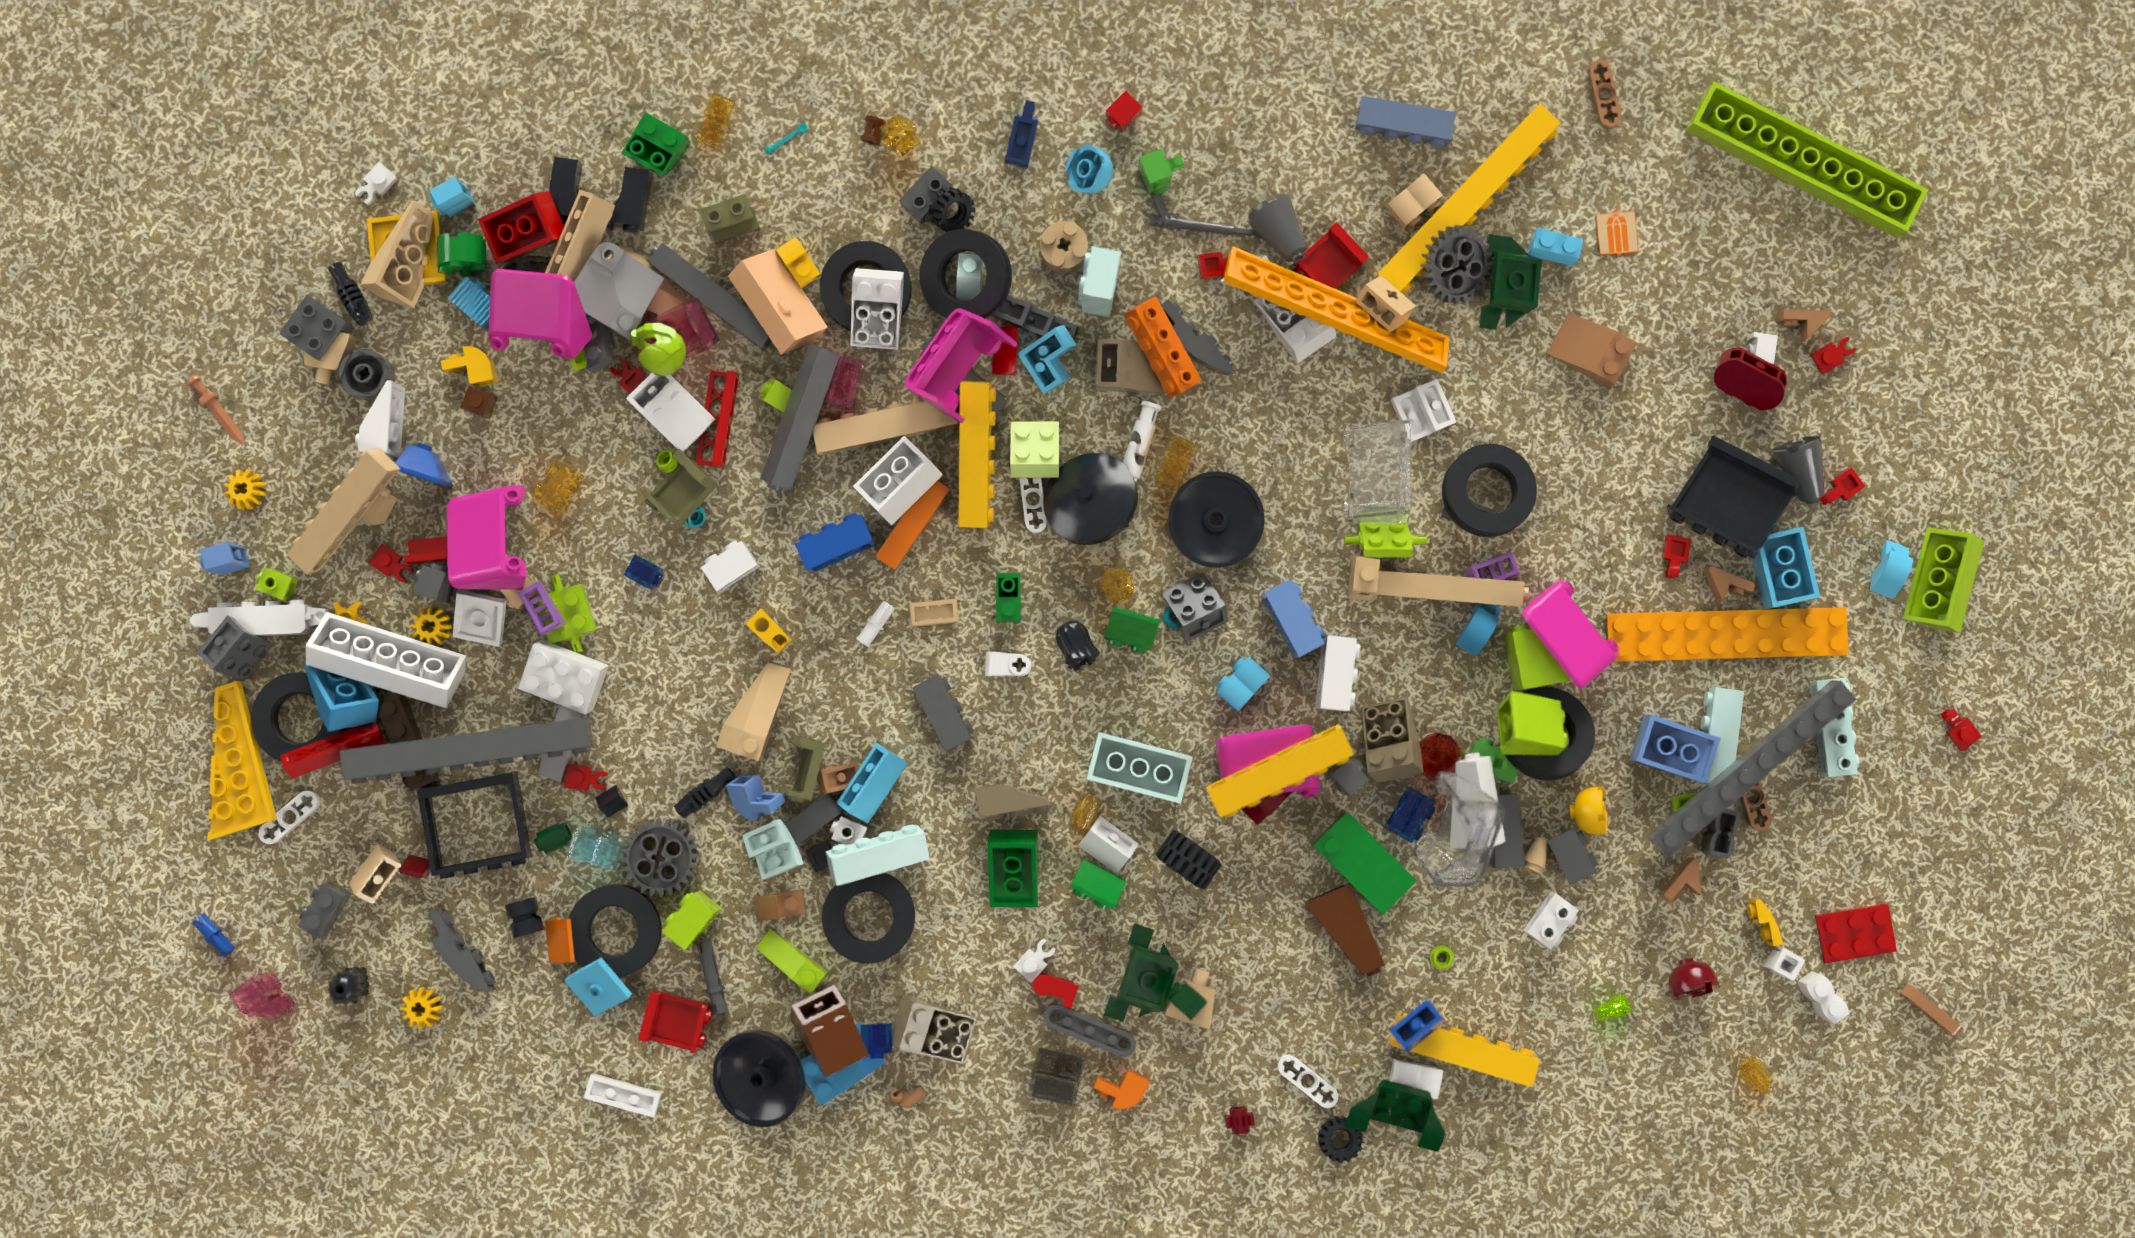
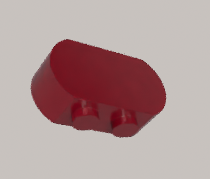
M1738 347L1728 349L1721 354L1715 369L1714 382L1717 388L1721 389L1725 394L1742 400L1746 405L1759 410H1770L1778 406L1784 398L1787 375L1781 368Z

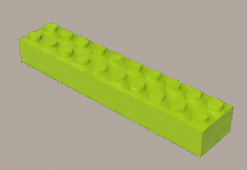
M1713 82L1705 90L1685 130L1711 145L1896 238L1908 232L1929 190L1716 82Z

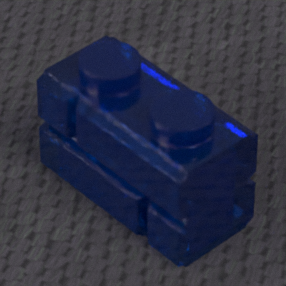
M1407 786L1384 829L1409 843H1412L1413 840L1418 841L1424 831V828L1421 827L1425 819L1430 820L1435 812L1436 807L1433 806L1435 801Z

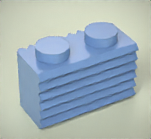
M225 541L219 545H211L200 550L199 562L206 572L225 575L250 567L246 549L242 545Z

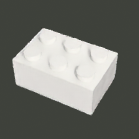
M903 436L853 487L892 525L943 474L916 446Z
M1327 635L1323 639L1325 644L1321 647L1315 709L1341 712L1350 711V707H1354L1355 692H1352V683L1357 681L1358 669L1354 668L1355 659H1358L1360 655V644H1356L1357 638Z
M540 640L532 645L518 689L586 715L594 709L609 665L550 642Z

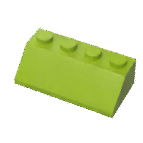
M1927 527L1903 619L1939 630L1960 633L1985 541L1972 533Z

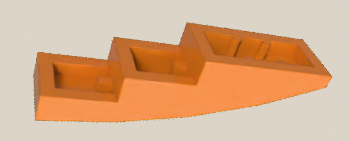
M937 480L902 515L875 557L894 570H897L951 489Z

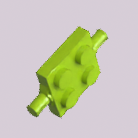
M1359 521V535H1344V545H1359L1363 550L1364 557H1412V545H1427V535H1412L1407 521Z
M560 574L550 576L554 590L549 593V596L566 624L548 634V641L552 644L570 641L573 652H584L579 638L588 632L597 630L583 584H578L572 587H563ZM542 600L538 602V607L543 605L544 601ZM546 609L545 611L541 612V617L549 613V610ZM551 618L545 621L544 623L548 625L552 623L554 619Z

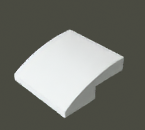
M1438 379L1391 399L1409 443L1456 423V419Z

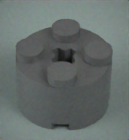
M360 349L351 355H347L342 360L339 367V378L348 393L365 401H375L387 380L395 382V370L386 358L371 350ZM366 373L370 374L368 378H365Z

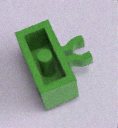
M1161 148L1139 157L1138 171L1148 195L1154 193L1156 196L1168 191L1167 187H1170L1172 179L1171 172L1183 168L1184 163L1181 155L1166 161Z
M1480 738L1479 741H1472L1468 754L1480 753V756H1490L1494 778L1513 784L1518 769L1510 763L1505 754H1501L1500 748L1494 747L1493 741Z

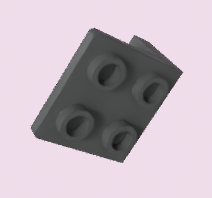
M306 295L280 331V335L320 361L340 332L344 331L349 334L354 326L316 299Z
M1200 573L1162 592V597L1179 621L1181 634L1186 642L1228 622L1226 605L1204 573Z
M227 615L198 650L197 654L213 670L244 681L245 678L252 674L253 669L260 660L268 654L273 644L266 639L247 632L233 617Z

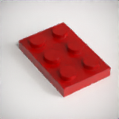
M1888 903L1815 915L1823 963L1897 952Z

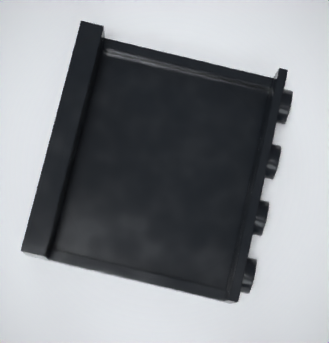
M1713 435L1708 442L1709 449L1672 506L1668 504V514H1670V519L1676 523L1682 524L1684 522L1690 525L1691 530L1699 535H1704L1705 533L1711 536L1716 544L1725 547V545L1730 546L1737 555L1743 558L1749 556L1754 559L1800 489V479Z

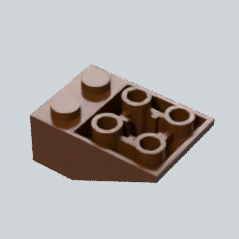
M835 985L791 1006L790 1020L825 1078L869 1056L847 1004Z

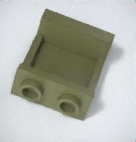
M746 194L699 209L708 233L711 232L715 244L760 230L753 206Z
M678 449L672 455L679 462L677 468L673 472L668 473L652 492L644 488L641 493L647 498L645 503L655 511L656 509L660 511L658 516L669 525L672 522L680 527L718 484L689 455Z
M792 734L790 744L801 747L803 750L793 788L779 786V791L785 793V798L803 803L804 799L812 800L826 743Z

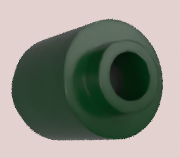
M565 822L562 824L556 823L537 832V838L534 839V842L539 852L544 851L545 854H549L568 845V842L573 840V837Z

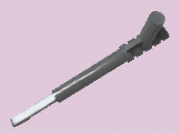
M1161 194L1152 197L1159 215H1151L1150 226L1155 227L1156 225V227L1163 226V228L1169 227L1170 229H1188L1233 235V233L1262 239L1255 230L1235 228L1233 225L1179 218V214L1167 211Z

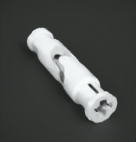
M1142 401L1141 413L1139 419L1135 421L1130 442L1123 459V463L1129 469L1136 482L1141 477L1149 446L1156 429L1154 425L1158 411H1161L1160 405L1148 401ZM1135 455L1139 456L1137 462L1135 461Z

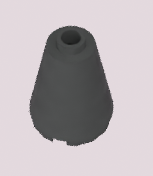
M1277 194L1273 196L1274 201L1267 203L1265 200L1256 206L1248 216L1250 220L1248 223L1287 262L1292 261L1296 263L1305 257L1307 247L1291 199L1287 194Z
M1820 436L1802 437L1803 440L1793 442L1792 440L1773 448V456L1781 470L1800 479L1801 487L1796 493L1799 500L1806 502V504H1814L1821 501L1820 497L1825 493L1822 441Z

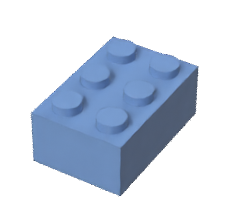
M1288 580L1261 595V598L1291 654L1296 659L1325 644L1323 639L1326 637L1320 625L1315 626L1311 619L1314 614L1310 606L1303 604L1300 598L1303 595L1300 587L1296 582L1292 583L1291 580Z

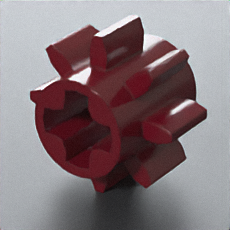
M1246 1106L1230 1108V1115H1224L1226 1129L1231 1128L1232 1134L1249 1133L1250 1126H1255L1253 1112H1248Z

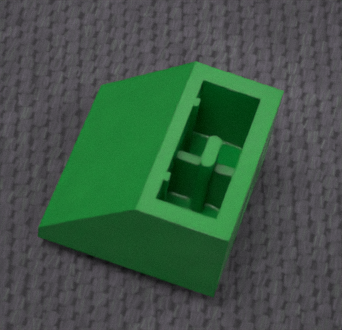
M645 112L621 153L664 177L678 165L691 142L687 135Z
M1083 859L1070 883V887L1073 888L1072 893L1084 900L1088 896L1094 899V905L1107 911L1108 908L1114 910L1126 880Z

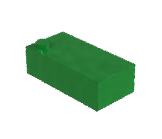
M1344 811L1311 844L1382 915L1417 881L1347 811Z

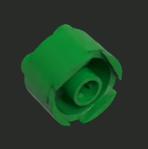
M450 233L437 236L438 273L451 274L453 272H460L462 277L475 276V272H485L486 239H483L481 235L472 233H457L456 237L451 238Z

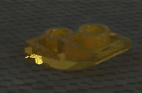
M712 93L704 112L705 118L696 137L698 143L720 149L734 109V100Z

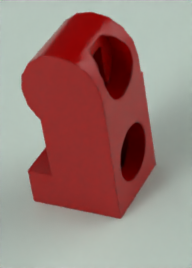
M1041 973L1035 977L1033 989L1038 995H1052L1064 999L1062 1006L1072 1009L1079 987L1078 983L1048 973Z

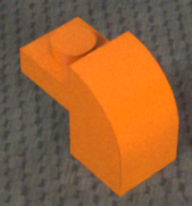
M1127 1068L1120 1085L1097 1076L1093 1087L1097 1089L1096 1093L1108 1099L1110 1096L1114 1097L1111 1103L1113 1108L1128 1109L1135 1106L1143 1098L1150 1079Z

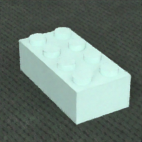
M1092 246L1091 253L1086 252L1083 266L1084 273L1081 276L1078 305L1082 306V313L1110 318L1119 274L1120 251Z
M1098 732L1086 779L1181 804L1193 756Z

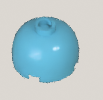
M1086 144L1081 149L1076 148L1068 158L1066 173L1069 174L1070 181L1067 182L1075 191L1085 194L1099 193L1111 182L1113 164L1111 158L1104 150Z

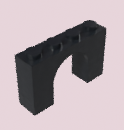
M554 156L549 191L562 223H566L579 193L582 164L576 159ZM625 167L621 194L614 203L615 207L612 217L605 230H613L614 227L623 228L622 231L636 234L637 230L644 231L653 176L649 170Z

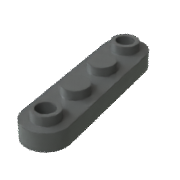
M1051 1004L1045 1010V1023L1052 1029L1122 1057L1129 1056L1135 1050V1038L1125 1030L1064 1007L1061 1004ZM1053 1012H1059L1061 1018L1054 1020L1051 1016ZM1121 1039L1128 1041V1045L1124 1048L1119 1046Z

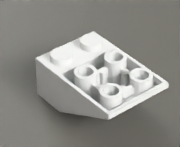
M855 269L852 277L850 346L899 349L904 272Z
M1258 297L1254 300V303L1297 364L1336 337L1335 328L1320 324L1316 320L1299 315L1282 306H1277L1263 298Z
M651 373L626 398L677 449L683 452L716 421L670 374L658 376Z

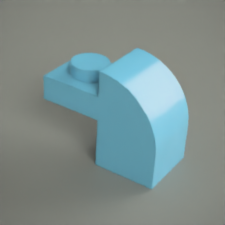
M1886 540L1882 547L1881 562L1871 576L1870 591L1890 599L1896 596L1906 582L1913 564V558L1909 557V548Z

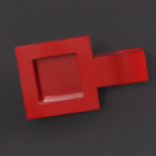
M1850 467L1829 482L1833 488L1820 497L1821 502L1825 506L1835 501L1838 497L1846 501L1863 489L1865 485L1853 468Z
M1669 534L1665 536L1662 559L1669 560L1666 567V578L1675 579V577L1679 576L1680 563L1688 562L1692 539Z
M1948 708L1941 713V716L1951 727L1946 733L1960 751L1966 750L1982 737L1968 717L1961 719L1955 709L1950 710Z

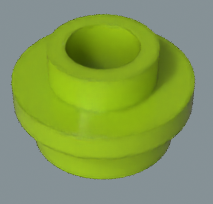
M663 450L657 456L656 463L658 468L664 473L673 472L679 464L672 456L675 453L674 450Z
M1436 946L1430 952V962L1439 970L1448 969L1454 962V954L1447 946ZM1440 953L1446 955V959L1443 962H1439L1437 959Z

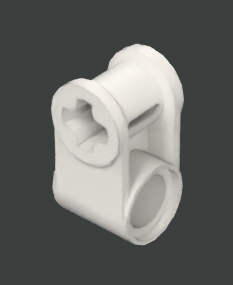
M986 652L985 676H1025L1031 670V662L1025 655L1006 652ZM1018 659H1022V662L1026 663V667H1023L1021 672H1018V669L1013 666L1014 663H1018Z

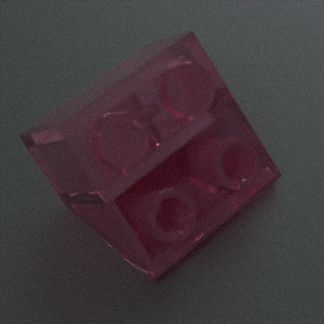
M843 356L839 357L823 405L854 412L865 368L863 361Z
M269 972L250 977L228 993L241 1014L276 1020L293 1014L296 1011L292 1007L295 1003L290 995L284 994L281 997H275L282 992L279 987L281 982L276 975Z

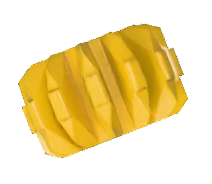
M247 469L245 472L236 470V477L228 475V479L231 482L230 484H223L225 488H228V491L223 495L230 498L228 501L230 505H236L237 509L243 510L245 507L252 510L254 509V503L262 504L258 497L266 496L265 492L260 491L266 484L260 482L261 476L259 474L253 475V471ZM244 485L247 486L245 488L247 489V492L245 494L241 493L244 492V490H241Z
M429 606L428 611L421 608L419 610L420 616H412L417 621L416 624L410 625L411 629L417 630L412 634V637L419 638V641L435 645L436 642L438 645H443L442 637L450 638V635L445 630L453 629L452 625L445 624L451 617L448 615L443 616V609L436 611L435 607ZM429 622L435 623V627H432L434 631L427 630V627H430L428 625Z
M425 987L419 988L418 992L413 989L409 991V996L403 997L402 1000L406 1005L401 1006L399 1010L406 1011V1015L402 1019H410V1027L416 1024L418 1029H423L425 1024L431 1027L434 1025L433 1020L441 1018L440 1014L435 1012L443 1010L442 1005H436V1002L440 1001L441 997L432 998L434 995L433 989L427 993ZM421 1004V1007H425V1011L417 1010V1006Z

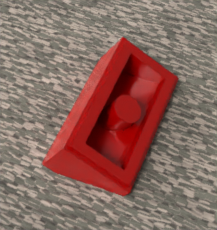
M1018 326L999 327L1018 343ZM1004 342L1001 343L1000 349L993 354L992 374L1016 376L1018 344L1016 347H1013Z

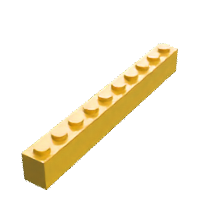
M1539 104L1382 268L1374 279L1382 276L1405 295L1413 286L1410 283L1415 276L1420 279L1422 277L1421 274L1426 271V268L1421 267L1420 264L1426 262L1422 254H1428L1429 252L1425 246L1433 245L1431 237L1439 238L1438 231H1446L1447 226L1465 225L1469 227L1478 218L1475 213L1480 208L1485 210L1494 201L1491 196L1496 191L1501 194L1510 184L1507 181L1510 176L1514 174L1517 177L1526 167L1524 162L1529 157L1533 160L1541 152L1542 148L1540 145L1545 140L1549 143L1559 133L1556 128L1561 122Z

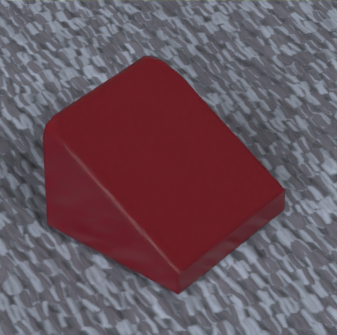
M408 855L401 868H399V872L417 878H425L429 875L430 871L429 859Z

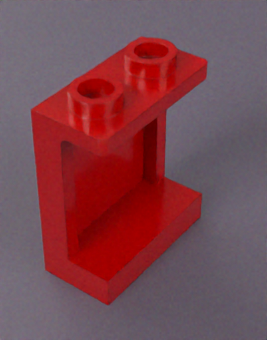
M1336 222L1322 238L1305 252V257L1302 260L1293 263L1295 267L1293 271L1337 289L1368 260L1369 256Z
M653 990L649 995L638 1040L644 1042L651 1040L690 1050V1053L695 1054L699 1048L703 1049L706 1035L703 1034L704 1026L709 1025L711 1021L712 1011L709 1010L710 1004Z

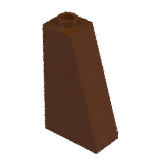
M1344 884L1304 901L1308 910L1362 975L1372 976L1381 971L1380 967L1385 966L1351 884Z

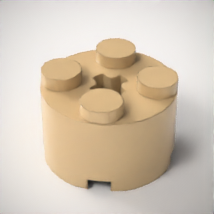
M1059 221L1050 225L1043 232L1040 240V253L1044 264L1049 269L1062 274L1072 273L1083 265L1086 252L1088 253V240L1085 232L1072 221ZM1064 243L1065 246H1068V251L1064 252L1063 249H1060V244Z

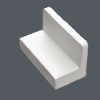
M1101 816L1098 817L1089 832L1079 843L1080 848L1115 873L1120 871L1138 846L1136 841Z

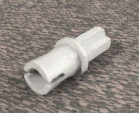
M883 601L872 618L867 619L869 622L856 639L870 647L879 631L884 630L882 627L894 611V607Z

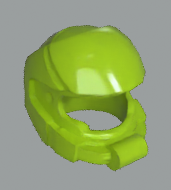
M646 323L644 326L631 331V343L642 350L638 359L646 370L658 376H666L682 367L686 358V346L683 338L675 329L662 323ZM655 338L657 341L651 345L645 339Z

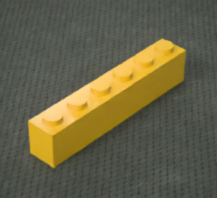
M992 381L960 382V416L965 420L963 423H960L959 527L988 528L990 522H994L995 511L991 507V498L995 496V484H991V474L995 473V460H991V450H995V436H991V428L996 423V413L992 411V402L996 401V387H992Z
M1337 724L1206 786V789L1220 818L1223 816L1229 818L1239 812L1238 809L1246 805L1247 807H1252L1261 802L1260 799L1267 795L1273 797L1283 792L1282 788L1286 786H1297L1312 774L1314 776L1323 774L1328 770L1327 767L1335 763L1336 765H1341L1350 760L1349 757L1354 755L1342 728Z
M1404 1013L1403 1017L1396 1015L1394 1025L1407 1016L1408 1013ZM1452 1026L1450 1030L1439 1027L1411 1050L1414 1053L1532 1088L1540 1063V1059L1534 1056L1535 1051L1523 1047H1520L1519 1051L1510 1049L1511 1044L1497 1040L1496 1044L1487 1042L1488 1037L1476 1033L1473 1034V1037L1464 1035V1030ZM1391 1033L1389 1044L1404 1049Z

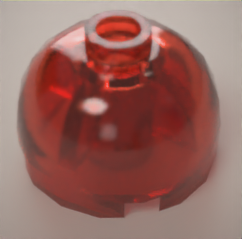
M1436 732L1427 735L1419 743L1423 764V773L1421 775L1434 782H1445L1455 777L1456 762L1464 759L1463 749L1448 734Z

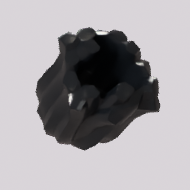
M1072 620L1057 629L1055 638L1065 657V664H1068L1069 669H1073L1075 672L1080 670L1081 666L1086 665V662L1088 665H1092L1096 661L1100 652L1094 646L1088 629L1084 624L1077 620Z
M364 967L346 968L341 972L338 971L337 975L333 976L332 980L328 982V992L332 1003L335 1005L356 1004L358 1002L357 998L367 996L369 994L367 969Z

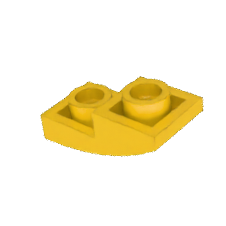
M1749 898L1750 904L1746 906L1747 914L1750 919H1753L1754 923H1763L1764 927L1760 928L1763 941H1766L1767 945L1771 946L1783 945L1777 923L1767 906L1758 898Z

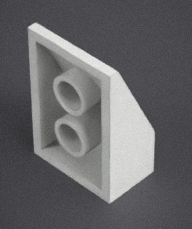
M386 381L360 425L359 434H356L355 445L358 448V452L363 453L366 450L370 451L380 448L389 458L398 459L401 456L405 388L393 381Z

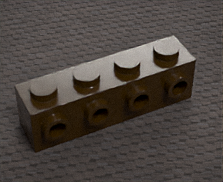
M393 693L379 699L377 719L383 722L385 727L383 733L389 744L423 740L405 695ZM425 770L416 771V776L402 777L404 785L410 788L411 791H417L439 782L440 778L438 773L425 774Z

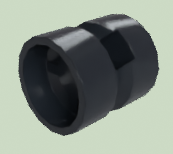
M536 897L505 905L507 917L513 921L510 924L513 938L544 930L542 918L536 914L539 910Z

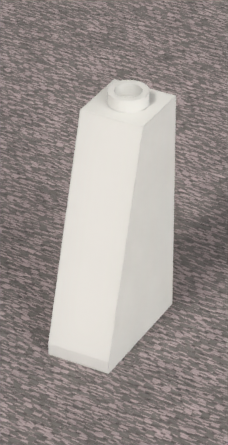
M1480 753L1466 754L1465 759L1456 762L1451 846L1452 848H1492L1506 841L1490 756H1480Z

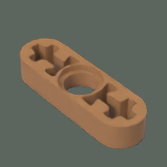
M1597 60L1588 70L1597 119L1601 127L1612 129L1621 120L1616 88L1610 64L1604 60ZM1597 66H1599L1601 70H1605L1604 74L1602 75V81H1608V83H1602L1596 86V83H1599L1601 81L1599 74L1594 73V71L1597 69ZM1601 89L1608 90L1610 92V99L1607 101L1601 100L1598 96V91ZM1613 103V106L1609 107L1610 115L1615 116L1612 123L1608 119H1604L1607 114V108L1601 109V106H1608Z
M1759 781L1751 788L1758 793V800L1755 803L1747 801V792L1740 799L1749 826L1754 830L1763 831L1770 827L1772 818L1761 781ZM1762 805V809H1757L1759 815L1765 817V820L1762 821V826L1759 823H1754L1757 813L1756 810L1750 811V807Z
M1906 984L1899 993L1919 1011L1927 1013L1929 1019L1951 1037L1956 1039L1963 1031V1027L1910 984Z

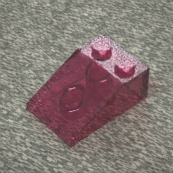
M698 297L677 305L639 324L636 328L638 329L646 323H662L672 327L684 340L686 358L709 350L720 340ZM655 338L645 339L651 345L657 341Z

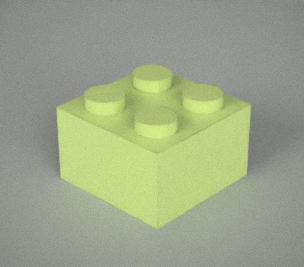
M1011 422V478H1059V422Z

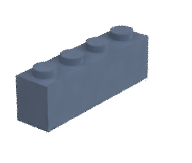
M1362 96L1359 102L1355 129L1360 130L1361 134L1367 136L1379 133L1383 134L1384 138L1390 140L1402 137L1407 138L1406 141L1409 143L1419 144L1421 141L1430 142L1432 147L1443 148L1444 145H1448L1452 140L1456 112Z

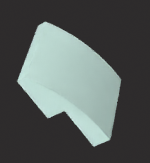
M781 819L742 835L749 858H756L762 880L770 879L803 865L798 847Z

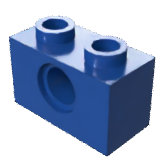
M1426 999L1389 1029V1031L1401 1046L1409 1052L1443 1025L1446 1020L1434 1005Z

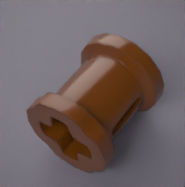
M865 116L866 126L864 134L860 136V141L880 146V135L882 127L886 125V121L875 116Z

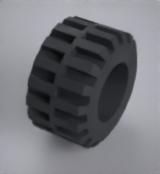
M1172 830L1156 853L1161 862L1199 889H1206L1222 867L1217 858L1176 830Z

